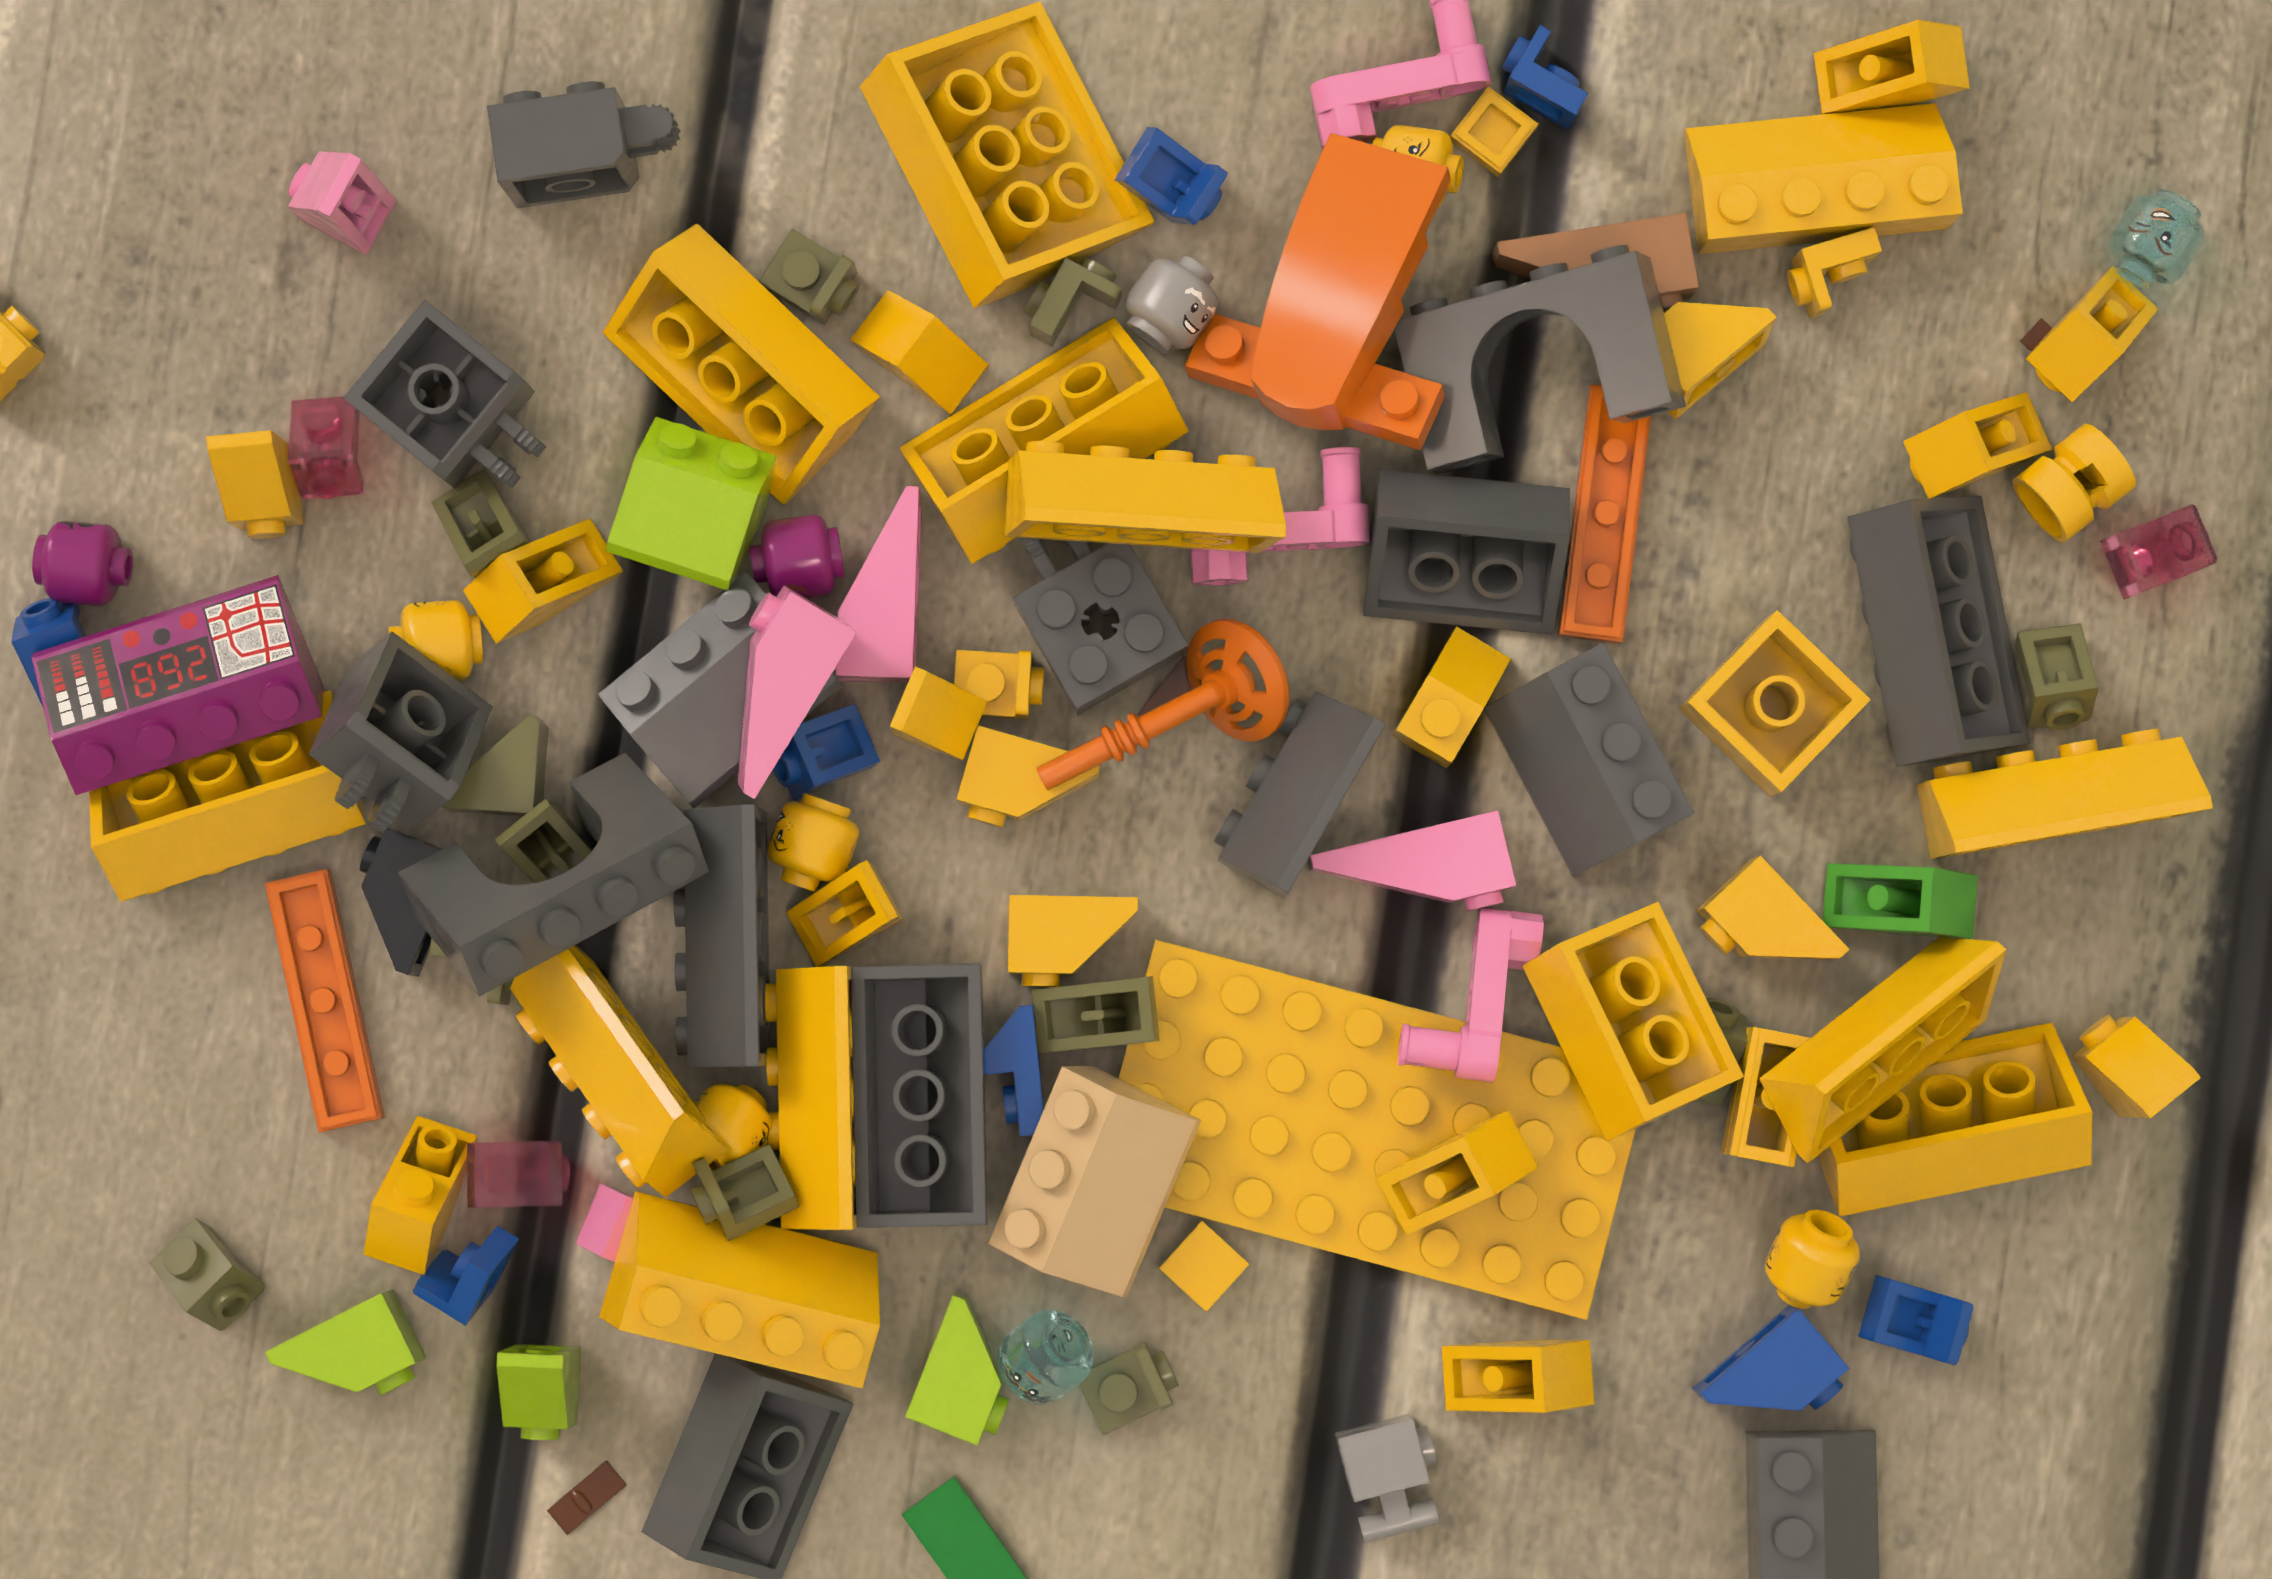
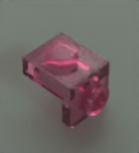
M344 396L293 400L291 403L288 461L299 494L304 499H332L338 496L360 495L363 493L364 480L357 461L360 412L343 399Z
M2193 504L2100 541L2124 600L2217 563V555L2210 541L2209 534L2197 507Z
M560 1141L467 1143L468 1207L561 1206L562 1192H566L569 1186L570 1166L567 1156L562 1154Z

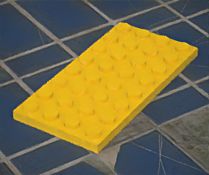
M1155 939L1145 977L1153 976L1160 1041L1127 1045L1119 1079L1201 1120L1165 1208L1587 1320L1636 1129L1606 1141L1561 1047L1502 1031L1498 1067L1494 1083L1455 1078L1454 1071L1405 1064L1400 1066L1397 1065V1057L1403 1023L1415 1027L1460 1032L1461 1026L1465 1027V1021ZM1508 1110L1539 1168L1495 1196L1406 1235L1376 1178L1464 1130Z

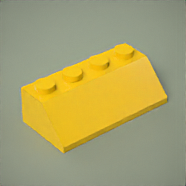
M1936 103L1693 127L1684 130L1698 254L1826 242L1875 227L1877 236L1945 230L1963 214L1956 151Z
M695 224L653 251L602 332L708 434L736 443L746 444L751 448L776 455L770 493L783 505L789 502L853 436L880 398L872 388L698 224Z
M1115 317L902 445L899 449L970 563L973 564L986 555L999 551L1009 541L1016 538L1005 537L1008 460L1018 450L1026 451L1027 442L1050 441L1065 444V454L1090 455V449L1093 446H1119L1129 449V458L1145 459L1150 455H1154L1155 451L1164 450L1170 443L1188 433L1189 430L1161 376Z
M1032 441L1026 443V451L1018 450L1008 460L1005 537L1259 553L1286 537V521L1275 468L1256 467V457L1220 455L1218 456L1217 464L1193 462V453L1187 451H1155L1154 460L1129 458V449L1119 446H1093L1090 449V455L1065 454V444Z
M332 691L323 692L322 717L89 791L91 849L120 902L144 894H154L166 887L204 875L217 874L232 866L267 855H277L289 848L327 836L340 835L349 829L365 825L363 798L358 803H355L353 807H350V809H346L336 802L335 796L339 790L338 787L342 778L309 755L333 702L334 695Z
M2159 728L2121 735L2123 747L2101 751L2098 750L2097 739L2058 746L2060 758L2036 762L2034 750L1995 757L1997 769L1974 773L1971 761L1942 765L1933 768V780L1917 784L1930 859L2179 817L2212 809L2211 795L2182 736L2161 740Z
M574 945L514 978L510 990L524 1008L516 1014L518 1021L538 1045L545 1040L556 1054L554 1058L548 1061L550 1067L571 1092L578 1087L589 1101V1104L581 1109L584 1116L604 1140L611 1135L614 1137L623 1152L615 1157V1160L637 1188L647 1183L666 1198L697 1174L693 1162L705 1157L709 1165L728 1150L595 962L579 947Z
M828 966L776 969V983H766L765 988L767 1022H777V1047L767 1048L768 1086H778L779 1112H769L773 1124L768 1136V1144H770L772 1150H779L780 1166L799 1204L798 1208L781 1216V1229L853 1230L857 1228L851 967Z
M2051 1022L1960 1041L1819 1154L1825 1180L1839 1217L2090 1166L2092 1165L2093 1112L2056 1029Z
M635 1191L599 1318L621 1331L863 1388L880 1328L878 1253L789 1229H781V1227L763 1224L728 1241L718 1219L706 1225L697 1206Z

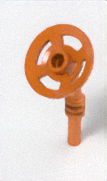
M1234 619L1214 620L1201 627L1190 641L1186 659L1190 691L1139 717L1133 712L1128 714L1127 723H1124L1121 719L1114 721L1115 729L1113 730L1107 725L1102 727L1101 736L1036 767L1045 788L1050 790L1112 758L1119 763L1124 760V752L1133 756L1137 754L1138 745L1145 750L1150 747V740L1202 713L1219 730L1232 738L1250 742L1262 740L1275 733L1281 727L1289 708V685L1281 660L1270 643L1251 626ZM1215 639L1226 640L1225 647L1213 649L1204 656L1201 653L1203 647L1209 641ZM1246 653L1249 654L1259 668L1266 691L1255 690L1254 677L1250 669L1241 662ZM1214 660H1223L1222 667L1213 671L1210 667L1211 663ZM1237 702L1245 705L1241 711H1232L1231 705ZM1256 712L1263 715L1261 720L1254 726L1241 727L1236 723L1248 719Z

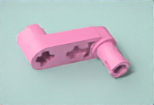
M1469 0L1429 1L1430 8L1433 11L1440 53L1436 56L1335 75L1321 79L1310 86L1322 149L1330 133L1365 143L1374 141L1377 137L1373 118L1374 112L1452 98L1485 89L1492 84L1485 47L1482 44H1477Z
M1337 447L1321 450L1324 506L1319 507L1318 511L1284 512L1286 537L1261 552L1350 548L1371 544L1369 505L1362 504L1360 448ZM1190 549L1191 584L1225 586L1248 582V552Z
M1488 907L1478 909L1472 945L1465 1027L1461 1026L1460 1032L1415 1027L1403 1023L1399 1039L1397 1065L1404 1066L1405 1064L1454 1071L1455 1078L1494 1083L1500 1052L1507 969L1524 970L1522 967L1524 964L1540 955L1544 928L1543 915Z

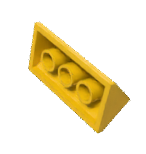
M1938 937L1759 1078L1796 1152L1806 1163L1811 1162L1986 1021L2007 949L1997 941Z

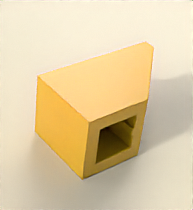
M417 1115L371 1203L363 1255L425 1275L448 1228L478 1135Z

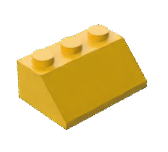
M1659 902L1563 941L1522 966L1606 1141H1610L1744 1077Z

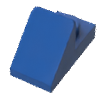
M1033 1005L1019 1006L984 1048V1075L1014 1073L1015 1085L1003 1086L1006 1124L1019 1123L1020 1136L1034 1134L1044 1110Z

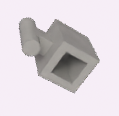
M1408 1413L1335 1433L1348 1486L1354 1502L1379 1496L1382 1511L1358 1518L1364 1543L1439 1524L1433 1498L1408 1504L1404 1490L1429 1483L1430 1480L1426 1466L1437 1463L1427 1425L1415 1428L1414 1420Z

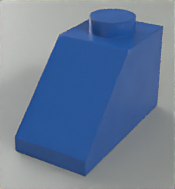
M1788 1305L1692 1389L1701 1399L1712 1404L1801 1411L1809 1404L1815 1410L1831 1400L1842 1389L1843 1384L1838 1378L1850 1368L1798 1308Z

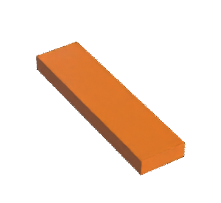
M1591 384L1588 389L1558 636L1621 644L1624 637L1651 416L1629 423H1621L1609 419L1602 385Z
M324 869L265 883L318 1133L385 1118L332 871Z

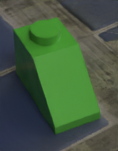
M1827 863L1823 922L1829 928L1925 937L1973 939L1978 875L1935 867Z

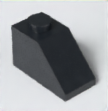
M387 828L384 830L382 838L373 836L365 849L359 868L361 872L366 873L361 887L395 970L409 976L419 977L429 954L431 937L418 922L398 872L436 853L442 848L400 831Z

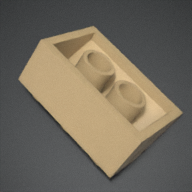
M1062 1066L988 1244L1040 1272L1120 1297L1128 1296L1201 1120L1095 1066Z

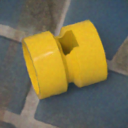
M2087 423L2081 425L2054 447L2055 459L2042 456L2012 479L2013 488L2025 510L2048 535L2061 543L2068 541L2094 520V507L2106 510L2136 487V478L2121 452L2100 430Z

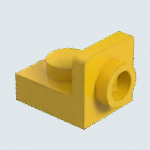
M1875 227L1803 248L1791 259L1793 269L1787 271L1789 289L1797 306H1806L1810 319L1823 315L1832 307L1823 276L1829 275L1831 284H1837L1868 273L1866 263L1871 262L1882 252Z
M956 650L954 685L988 701L981 717L1029 720L1030 705H1042L1044 667L1033 666L1032 651L1019 650L1018 654Z

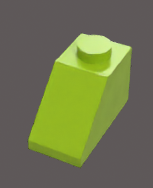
M393 1290L380 1293L265 1352L272 1365L354 1392H360L375 1385L380 1396L415 1379L416 1377L411 1366L427 1358Z
M958 1292L953 1294L905 1417L978 1446L983 1431L996 1435L1010 1399L998 1395L1003 1377L968 1296Z
M516 1344L497 1353L496 1366L503 1427H521L520 1438L558 1440L560 1429H570L577 1424L580 1346Z

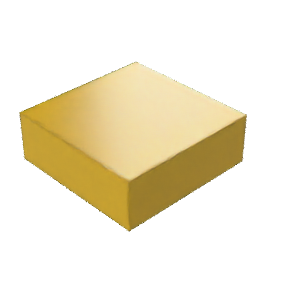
M1488 86L1450 135V138L1455 146L1499 178L1535 132L1538 123Z
M1201 1220L1159 1266V1269L1207 1312L1247 1268L1249 1263Z

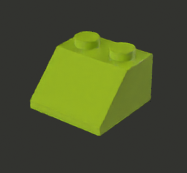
M655 417L635 455L607 541L606 552L728 591L766 513L777 456L751 448L746 444L736 443L690 428L684 424Z

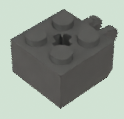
M597 81L572 84L566 88L567 94L542 98L541 93L538 91H519L507 94L503 97L502 104L487 106L497 182L516 208L629 192L639 179L637 157L655 155L659 151L665 153L666 150L672 151V147L677 146V140H680L679 133L681 131L677 128L679 125L673 119V113L669 112L668 107L663 108L661 104L659 106L652 104L651 107H647V105L625 107L615 87L605 88L604 83Z
M425 299L343 397L357 411L454 489H456L478 461L511 488L515 486L521 478L516 473V468L502 457H496L488 450L503 431L511 436L513 442L527 454H533L537 458L547 447L513 419L535 393L531 386ZM447 383H452L449 390L451 397L448 402L442 406L438 404L437 408H433L435 401L429 395L431 390L436 385H440L446 390Z
M1021 538L1023 546L1043 581L1013 597L1014 605L1077 716L1187 654L1188 644L1131 545L1108 543L1091 552L1086 542L1063 540L1065 545L1071 548L1077 561L1056 572L1049 560L1050 554L1041 539ZM1099 611L1103 616L1112 614L1116 617L1119 624H1111L1112 632L1115 633L1111 638L1103 640L1098 632L1088 636L1083 631V625H1090L1089 615L1091 613Z
M390 632L348 666L309 755L342 778L338 787L339 790L335 796V801L340 805L350 809L364 795L375 802L367 822L376 831L382 833L383 830L391 826L396 818L413 829L449 802L460 788L493 706L394 632Z

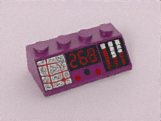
M279 575L32 654V662L50 738L75 795L322 717L324 685Z

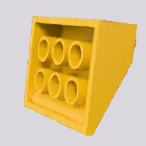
M1041 1L889 53L859 86L974 309L1025 290L1039 283L1042 279L1045 280L1057 274L1065 258L1079 263L1083 258H1089L1150 227L1155 222L1145 202L1114 180L1124 165V161Z

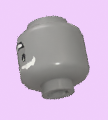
M1183 255L1178 263L1165 258L1153 260L1125 298V309L1131 317L1127 322V327L1145 343L1162 353L1167 354L1171 348L1180 350L1190 348L1197 341L1219 308L1218 297L1209 286L1214 278L1213 275L1204 266L1188 256Z

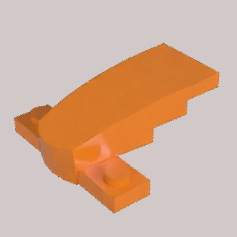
M1330 133L1289 232L1271 287L1261 328L1215 314L1195 342L1184 365L1188 377L1259 399L1260 403L1277 417L1300 427L1316 430H1344L1347 427L1421 451L1445 398L1443 385L1375 364L1404 313L1401 298L1428 248L1426 231L1451 181L1449 168Z

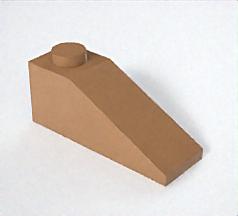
M1686 213L1499 241L1492 253L1494 267L1530 278L1529 273L1537 268L1556 263H1567L1568 270L1592 264L1590 255L1596 251L1618 245H1628L1630 252L1637 251L1651 258L1664 313L1677 302L1691 299L1699 288Z

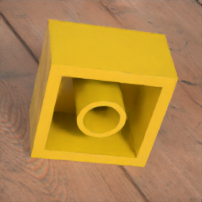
M1776 610L1755 628L1678 709L1754 783L1771 797L1781 793L1871 699L1790 621Z

